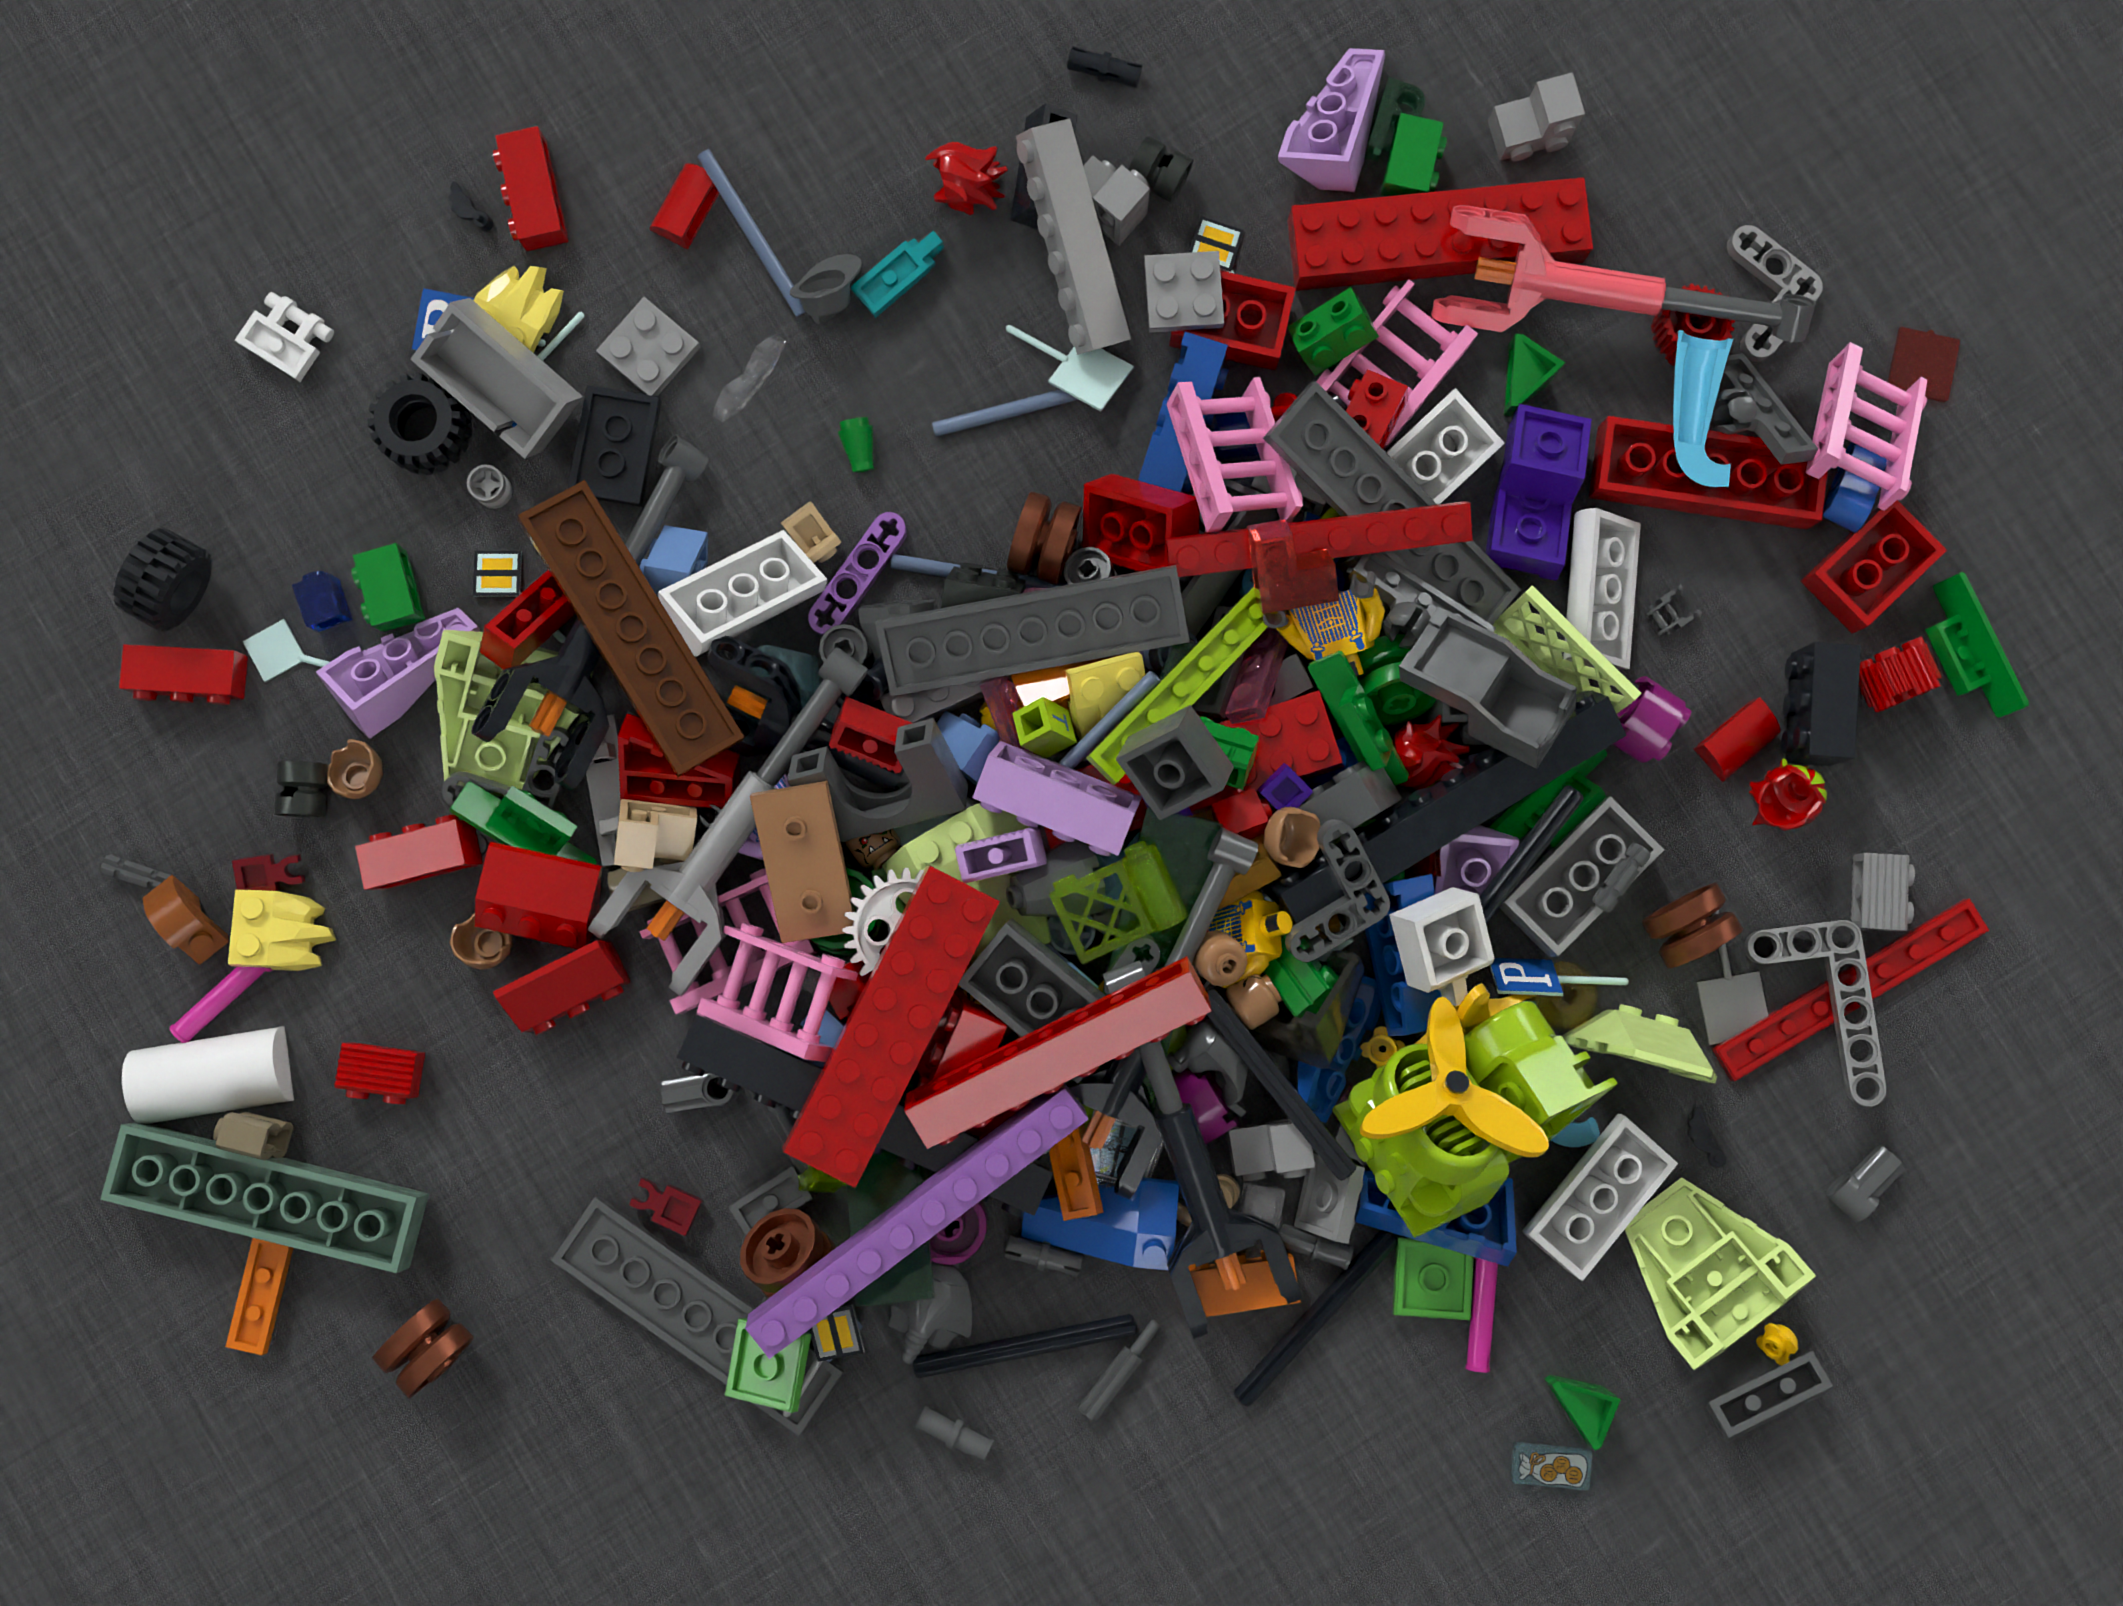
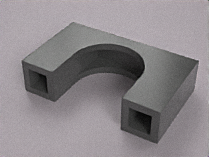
M934 718L898 727L894 753L910 782L897 791L872 793L855 787L844 777L827 746L793 755L787 780L791 787L828 781L840 842H846L873 833H882L886 830L909 824H917L921 821L944 815H952L966 810L968 783Z

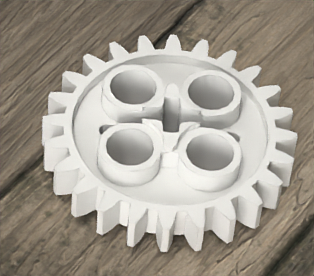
M909 868L903 869L901 879H897L893 870H888V882L885 883L875 875L873 877L875 885L873 890L865 885L860 886L865 896L863 900L853 897L850 899L858 909L856 912H845L844 914L848 919L853 920V926L842 928V932L853 934V940L845 943L844 948H856L857 953L852 956L850 962L862 961L864 963L859 972L861 976L873 971L880 957V950L887 944L902 914L895 905L897 896L902 892L912 894L924 870H920L915 879H911ZM875 919L883 920L888 926V935L879 942L870 939L867 932L868 925Z

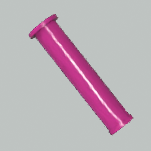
M236 967L176 1023L170 1026L171 1033L180 1042H189L265 971L271 972L273 969L265 967Z
M1474 1257L1475 1270L1465 1369L1487 1373L1490 1372L1489 1365L1498 1264Z

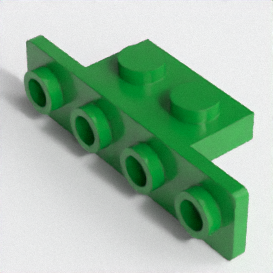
M1960 572L1934 584L1933 590L1948 619L1925 629L1957 696L1981 686L1997 718L2029 706V701L1966 574Z
M1337 651L1311 662L1308 670L1358 762L1364 760L1367 766H1370L1372 772L1384 767L1394 785L1406 782L1409 774L1393 746L1390 734L1380 722L1371 699L1366 696L1344 653Z
M1606 750L1600 751L1514 803L1489 828L1517 837L1520 840L1528 831H1531L1563 788L1569 785L1578 790L1584 799L1550 842L1549 846L1554 848L1606 798L1602 788L1585 777L1607 756Z
M469 781L449 809L452 814L501 844L596 864V859L567 842L577 828L575 824L570 822L563 813L549 809L538 802L531 793L519 790L513 785L503 799L500 800Z

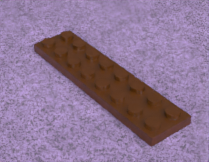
M584 480L519 514V523L677 778L743 741L744 735L586 481Z

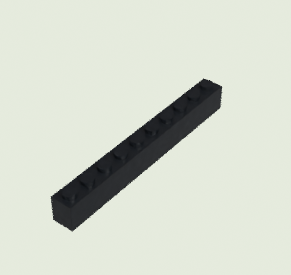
M1593 690L1576 694L1575 710L1537 769L1496 748L1487 749L1478 753L1473 758V762L1462 769L1457 768L1445 773L1439 783L1430 788H1422L1415 791L1409 796V801L1397 808H1388L1380 812L1374 822L1364 828L1358 827L1353 830L1381 883H1384L1627 735L1608 696ZM1341 842L1335 845L1341 850L1342 854L1349 852L1343 847ZM1321 849L1318 850L1315 859L1303 868L1290 867L1281 872L1278 880L1269 884L1283 911L1290 915L1292 925H1296L1345 895ZM1360 861L1349 863L1345 869V878L1353 881L1360 877L1363 870L1362 863ZM1365 888L1359 890L1363 894L1367 893Z
M700 1013L696 1014L676 1057L683 1060L681 1067L691 1073L703 1077L704 1072L708 1071L719 1076L717 1083L725 1088L739 1092L742 1086L755 1092L753 1099L766 1106L775 1108L778 1102L791 1108L789 1115L796 1119L823 1069ZM899 1102L873 1153L882 1155L883 1150L898 1155L895 1161L898 1164L917 1171L919 1165L932 1170L931 1176H933L981 1138L964 1131L959 1133L955 1140L946 1145L937 1144L927 1149L904 1111L905 1104ZM1031 1162L983 1198L982 1201L987 1202L989 1196L1002 1201L1001 1209L1022 1218L1024 1212L1035 1216L1053 1172L1049 1168Z

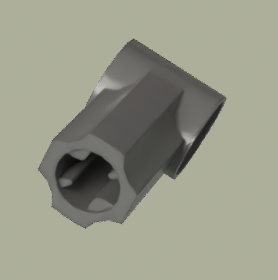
M705 1073L703 1077L693 1075L662 1081L661 1096L666 1113L727 1104L739 1096L741 1088L739 1092L729 1089L724 1098L718 1097L714 1093L713 1083L719 1076Z
M1877 1145L1852 1172H1846L1838 1177L1829 1186L1826 1195L1854 1223H1858L1867 1218L1877 1208L1879 1204L1878 1197L1902 1174L1905 1168L1893 1153L1883 1146Z

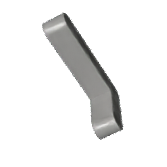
M1838 920L1759 930L1751 933L1744 943V950L1746 956L1758 964L1824 957L1846 1094L1853 1102L1870 1107L1878 1105L1886 1095V1082L1863 939L1859 927L1851 921ZM1839 926L1846 928L1851 935L1850 943L1844 948L1837 947L1832 941V933ZM1800 931L1807 933L1812 940L1811 948L1805 953L1798 952L1792 944L1794 935ZM1761 936L1769 938L1773 944V951L1766 958L1759 957L1753 949L1755 940ZM1845 964L1853 966L1857 973L1855 982L1848 986L1842 984L1838 979V971ZM1856 1002L1861 1006L1863 1015L1858 1022L1852 1024L1845 1019L1844 1009L1847 1004ZM1857 1040L1865 1041L1869 1048L1867 1057L1861 1061L1854 1060L1850 1054V1047ZM1870 1078L1875 1085V1091L1869 1098L1861 1099L1857 1095L1856 1085L1861 1079Z

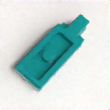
M934 231L919 243L915 238L909 242L905 240L850 287L851 291L876 318L930 272V269L936 265L933 258L945 248L943 241Z

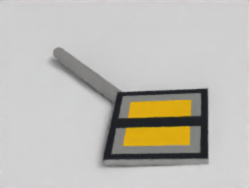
M853 1304L838 1307L809 1329L816 1359L803 1379L801 1396L823 1361L865 1352ZM783 1411L784 1417L791 1415L790 1412Z

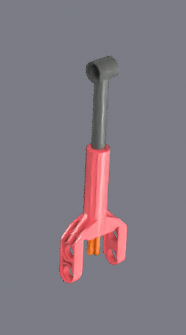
M1459 205L1452 209L1450 225L1460 229L1465 235L1519 243L1515 262L1479 257L1474 279L1510 285L1507 304L1450 295L1434 300L1431 316L1433 319L1447 324L1468 325L1472 328L1503 332L1523 319L1531 308L1547 298L1657 316L1662 308L1671 311L1772 326L1773 336L1784 341L1803 342L1806 339L1816 302L1805 296L1786 294L1782 296L1780 304L1666 287L1665 278L1554 261L1541 242L1539 233L1525 214Z

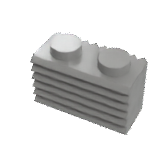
M1878 853L1853 855L1851 921L1862 930L1907 931V924H1911L1914 917L1913 904L1908 902V887H1911L1914 883L1915 869L1912 864H1909V855Z

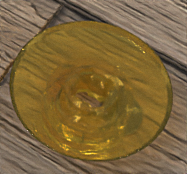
M1572 962L1553 963L1557 976L1592 977L1585 968ZM1560 983L1562 991L1566 987L1574 992V996L1569 1001L1571 1005L1561 1000L1560 996L1536 995L1532 997V1001H1536L1537 1007L1549 1025L1561 1029H1570L1583 1024L1593 1015L1598 1003V989L1596 984Z

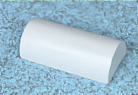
M1455 388L1386 453L1439 505L1505 443Z
M1599 508L1584 509L1576 512L1574 515L1566 619L1616 669H1630L1641 523ZM1564 652L1563 659L1572 661L1571 655ZM1583 658L1585 666L1594 668L1587 659Z
M782 530L658 591V598L693 655L699 656L710 649L713 640L723 636L734 638L823 592L826 588L827 578L790 536Z
M285 1026L130 1051L123 1063L122 1089L131 1117L136 1123L151 1124L294 1101Z
M1618 1113L1522 1232L1552 1259L1583 1281L1678 1163L1626 1116Z

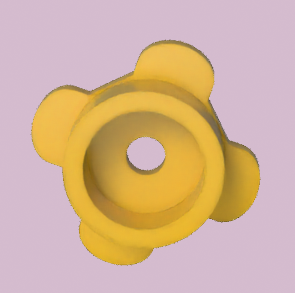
M1379 1026L1375 1028L1374 1036L1368 1042L1362 1043L1360 1047L1363 1050L1361 1055L1369 1057L1378 1069L1386 1065L1390 1057L1405 1047V1044L1401 1040H1395L1392 1036H1388L1386 1027ZM1381 1045H1384L1386 1047L1385 1052H1381L1379 1050V1047Z
M1768 1323L1764 1327V1335H1760L1756 1339V1343L1768 1357L1775 1359V1362L1782 1366L1790 1362L1789 1356L1791 1354H1795L1798 1351V1341L1795 1334L1788 1327Z

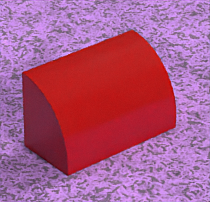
M690 163L684 164L649 227L652 232L687 250L719 195L717 188L703 167Z
M1761 697L1747 702L1693 749L1717 777L1724 782L1780 734V725L1771 709Z

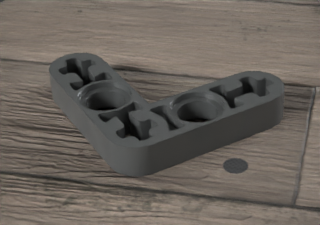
M557 726L554 727L549 737L540 736L522 790L527 792L530 791L534 794V797L535 795L542 797L540 803L551 810L553 809L560 785L554 782V785L550 788H541L534 782V773L543 769L550 771L555 776L554 763L559 759L563 748H559L553 763L550 761H539L538 759L540 756L546 760L549 755L551 745L545 743V740L551 741L554 736H558L561 738L560 744L566 745L571 734L568 730ZM458 771L448 776L442 786L441 793L446 803L452 806L457 797L455 796L456 790L450 786H456L459 781L464 782L465 785L470 781L477 786L483 787L489 793L499 792L504 796L511 786L468 772ZM543 797H549L550 800L547 801V800H546L545 798H543Z
M1332 819L1326 821L1317 833V841L1345 895L1297 923L1286 934L1285 945L1287 950L1302 962H1310L1377 923L1387 915L1390 909L1389 896L1355 831L1340 820ZM1337 830L1344 834L1340 837V841L1349 852L1342 854L1337 846L1330 843L1333 840L1332 833ZM1353 861H1360L1363 867L1360 877L1353 881L1347 880L1344 874L1347 865ZM1365 888L1376 899L1373 902L1375 906L1373 910L1365 907L1367 900L1364 894L1359 891L1360 889ZM1337 913L1345 914L1347 919L1345 927L1341 931L1331 932L1328 927L1330 918ZM1318 925L1323 934L1327 936L1324 940L1318 936L1320 933L1315 929ZM1303 935L1309 938V948L1306 950L1299 946L1301 944L1299 938Z

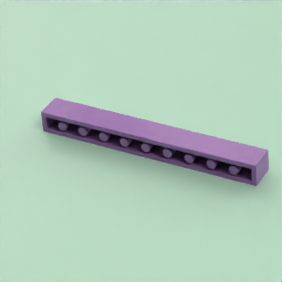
M1065 1083L1054 1093L1040 1094L750 1312L745 1329L766 1356L771 1359L1089 1120L1085 1109Z

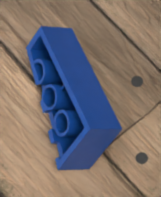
M1185 332L1181 343L1180 357L1178 363L1176 362L1167 390L1168 394L1163 400L1156 423L1157 428L1152 434L1138 481L1189 494L1192 484L1167 408V402L1178 382H1192L1196 396L1201 400L1212 399L1215 389L1223 390L1229 369L1222 368L1228 345ZM1215 414L1203 415L1205 423L1211 425Z
M1432 874L1382 883L1389 896L1390 909L1383 919L1365 929L1388 1036H1403L1426 1031L1430 1008L1437 998L1442 997L1438 989L1428 993L1407 985L1389 916L1391 913L1433 896ZM1367 892L1364 894L1367 900L1365 907L1373 910L1375 908L1373 902L1376 899Z
M1364 1171L1363 1187L1359 1194L1354 1216L1356 1223L1507 1267L1516 1255L1513 1178H1507L1489 1203L1414 1238L1387 1194L1382 1193L1378 1188L1372 1171Z

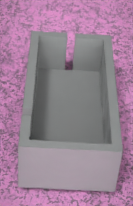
M471 298L450 302L433 326L436 332L429 333L410 359L493 432L508 427L515 422L518 426L503 431L499 437L525 459L544 451L583 398L580 393Z

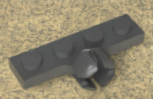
M1744 354L1728 355L1720 383L1723 391L1717 394V399L1721 400H1716L1711 418L1713 424L1718 426L1717 430L1724 434L1743 433L1746 430L1754 431L1780 464L1812 461L1818 451L1817 446Z
M1381 552L1363 554L1348 576L1352 580L1353 574H1356L1358 581L1367 583L1368 572L1372 571L1375 573L1376 581L1374 588L1377 589L1380 599L1390 607V612L1383 623L1385 634L1393 642L1399 630L1405 633L1404 638L1399 644L1401 648H1413L1438 606L1492 632L1496 629V627Z

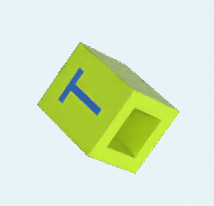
M1041 697L1012 713L1020 746L1045 759L1077 743L1069 711L1045 697Z

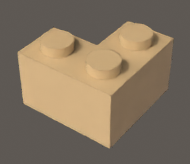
M621 799L614 865H620L626 871L642 872L644 868L653 869L654 858H660L661 862L667 864L685 861L693 850L697 808Z

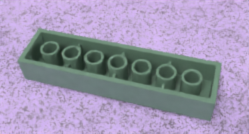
M135 1122L121 1124L100 1200L393 1273L410 1268L429 1193L284 1157L277 1159L269 1158L264 1161L220 1150L216 1147L215 1140L151 1124Z

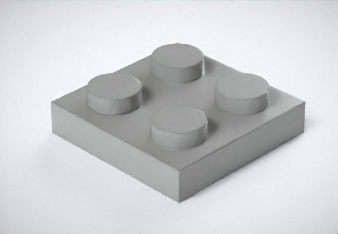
M1219 251L1144 256L1149 333L1223 328L1224 314Z
M643 297L599 346L596 352L643 393L650 396H658L701 346L691 335L647 298Z
M1313 1153L1315 1167L1306 1169L1307 1175L1304 1178L1294 1227L1335 1242L1349 1244L1351 1231L1355 1224L1354 1216L1357 1202L1363 1187L1365 1168L1356 1165L1357 1168L1354 1173L1340 1181L1319 1155Z

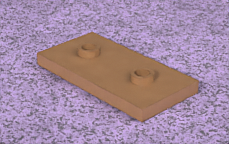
M828 781L752 793L750 800L781 942L787 943L844 934L842 928L853 926V920L848 919L844 914L845 912H855V909L850 901L852 895Z

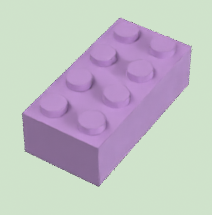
M1000 741L987 757L972 798L981 801L980 806L991 812L1002 813V810L1016 815V820L1030 827L1042 825L1052 829V834L1059 839L1068 842H1074L1077 839L1089 844L1088 848L1097 854L1110 856L1112 853L1118 856L1142 796Z

